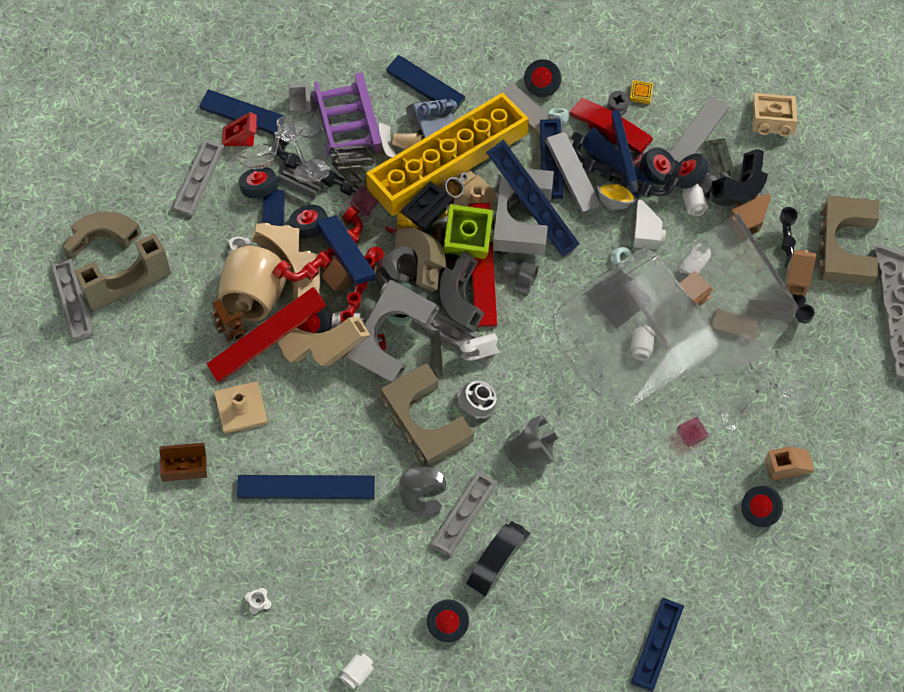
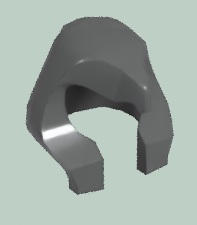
M401 246L388 252L379 260L376 268V280L381 289L385 283H389L390 279L396 283L407 282L408 277H410L409 283L411 285L420 287L416 285L418 266L416 252L411 247Z
M543 415L532 418L521 434L519 430L514 431L506 442L509 459L517 468L537 467L554 463L553 444L558 437L552 429L544 433L540 440L538 428L548 423Z
M426 466L412 467L404 471L399 480V490L405 507L417 513H440L442 505L438 501L432 499L422 502L418 497L436 489L446 490L444 476L434 468Z

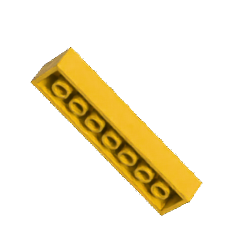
M502 92L366 173L367 189L393 216L400 212L430 181L439 187L448 178L456 177L488 159L489 156L486 152L503 139L510 146L528 135L529 118Z

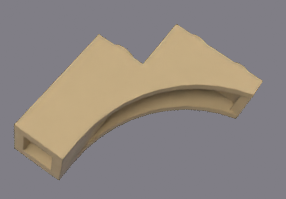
M269 223L255 225L252 241L277 255L281 261L285 260L291 265L289 271L293 273L301 271L308 262L311 263L319 255L311 251L299 252V228H293L289 225L274 226ZM320 267L317 268L319 270L318 275L311 281L307 277L301 281H291L293 301L312 287L316 288L319 293Z
M350 317L337 327L323 333H309L296 328L277 341L282 349V355L290 363L299 362L310 353H313V358L318 364L328 366L364 341L370 334L359 317Z

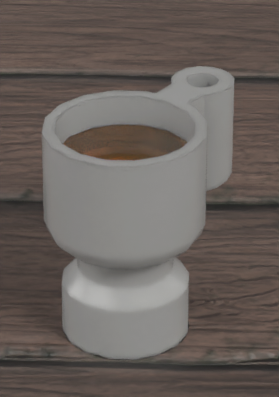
M463 172L456 177H450L443 181L439 188L446 192L449 197L456 199L464 192L463 182L468 180V174Z

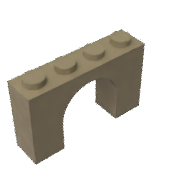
M828 195L825 203H821L820 215L824 216V222L820 223L819 234L823 235V241L820 240L819 253L822 254V260H819L818 272L822 273L821 280L873 286L878 277V257L847 253L838 245L835 233L847 226L875 229L879 220V200Z
M156 233L135 242L138 257L129 268L120 273L104 276L95 262L74 271L82 294L92 312L171 274L165 249Z
M427 363L382 387L379 399L385 409L389 408L392 412L391 418L395 426H401L404 433L402 435L406 443L414 446L416 450L414 454L420 463L424 462L426 467H430L474 441V433L462 416L435 430L423 429L412 421L409 415L412 405L420 398L438 389L439 380Z

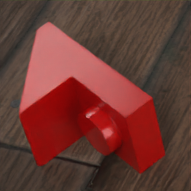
M249 112L224 126L222 145L254 146L257 115Z

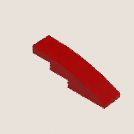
M581 98L570 110L571 116L588 123L590 129L596 128L601 134L606 135L608 141L617 145L612 126V111ZM621 117L629 150L642 154L653 141V137Z

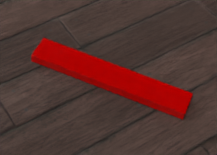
M469 203L468 207L490 210V203ZM489 242L486 259L475 258L478 260V263L472 272L474 306L485 313L477 327H497L493 244Z
M310 288L206 363L216 381L222 382L325 308L326 304L316 288Z

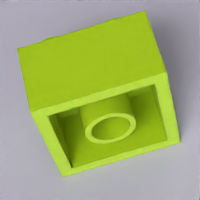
M450 204L443 244L444 253L461 256L464 251L474 258L486 259L493 210Z

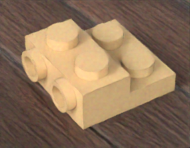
M754 93L753 131L759 132L762 135L769 133L780 134L783 137L795 135L798 122L796 96Z

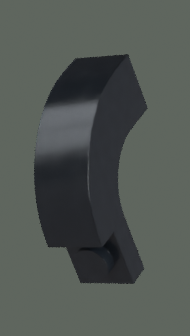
M755 149L744 154L739 181L727 176L712 181L709 201L722 206H733L756 197L764 188L768 176L767 173L762 171L764 151Z
M513 521L505 524L480 557L466 584L483 596H486L495 587L506 565L516 551L527 541L531 533L525 530L522 525L516 524Z

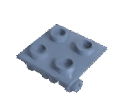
M443 99L413 104L424 138L454 121L452 112L457 108L455 101Z

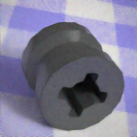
M623 91L612 92L608 98L607 109L610 111L620 110L621 116L624 115L628 108V95Z

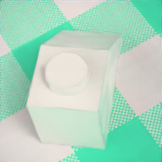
M638 200L633 247L659 250L660 243L665 242L666 230H662V220L643 200Z

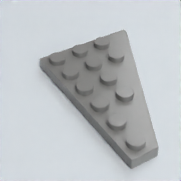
M877 243L875 256L878 257V275L895 378L904 381V252Z

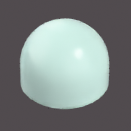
M557 108L548 112L551 119H561V127L567 124L569 120L567 109Z
M620 247L613 250L610 260L615 267L626 269V267L631 265L633 255L628 248ZM621 253H624L628 258L626 264H622L620 261Z

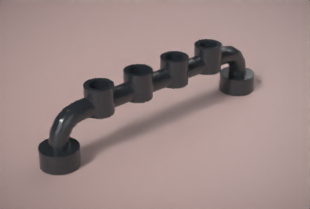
M277 129L273 136L276 141L274 150L278 157L285 160L283 163L285 167L289 166L295 169L298 166L304 169L302 173L313 178L316 174L322 177L321 181L325 185L332 187L334 183L341 186L340 191L351 196L352 192L362 195L371 193L367 189V185L360 186L352 179L340 177L332 170H325L312 161L307 162L294 153L285 152L283 145L287 146L292 136L284 130Z
M573 132L570 139L574 141L572 146L580 162L583 163V169L592 173L596 169L601 172V177L612 181L614 177L620 180L619 185L628 189L623 172L581 153V145L586 146L589 138ZM667 173L663 180L667 183L666 186L657 188L637 179V188L639 189L637 193L649 198L650 194L663 197L670 194L674 187L679 188L682 180Z
M793 207L783 208L779 216L784 238L781 248L786 252L787 256L784 264L785 269L789 264L796 244L795 238L792 237L791 226L795 224L798 212ZM793 294L791 307L796 310V319L803 324L811 322L815 314L814 308L811 305L805 304V296Z

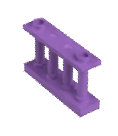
M363 72L355 74V82L352 85L320 92L318 82H314V91H311L314 104L318 103L328 144H325L327 156H332L333 163L338 162V152L368 146L369 148L373 147L374 154L383 153L382 140ZM352 93L359 97L356 103L325 109L323 103L324 99ZM355 111L363 112L364 117L359 121L331 127L327 118ZM362 128L364 130L368 129L369 135H366V138L334 144L332 136L334 134Z

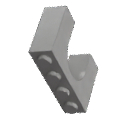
M526 169L548 201H551L554 171ZM502 174L497 175L496 187H499L500 190L499 193L495 192L494 205H497V211H493L492 223L495 224V229H491L489 242H493V251L545 256L548 226L525 224L514 220L507 210L514 202L520 199Z
M390 279L389 283L383 285L378 302L371 306L367 322H363L370 336L350 350L347 357L388 381L393 382L402 376L407 365L386 354L381 349L377 337L380 325L392 315L404 314L429 327L440 307Z

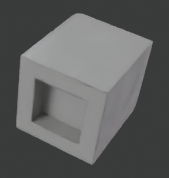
M289 84L290 114H311L310 84Z

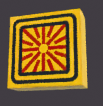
M633 80L630 101L650 104L653 83Z

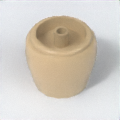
M250 245L236 248L228 254L220 276L217 300H221L228 314L232 316L242 311L245 320L252 322L262 321L267 318L279 299L286 282V278L278 279L272 273L277 264L281 262V259L267 249Z

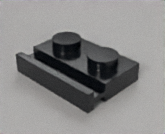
M430 181L401 209L402 215L426 231L449 208V205L454 203V198L449 197L446 192Z

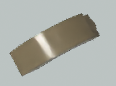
M97 212L89 214L71 226L73 236L67 238L63 249L65 255L73 260L91 241L98 238H111L128 248L141 234L140 227L137 222L120 213Z
M415 228L396 230L395 249L401 246L411 247L417 254L416 285L429 291L437 290L439 269L446 268L445 253L440 242L433 236Z

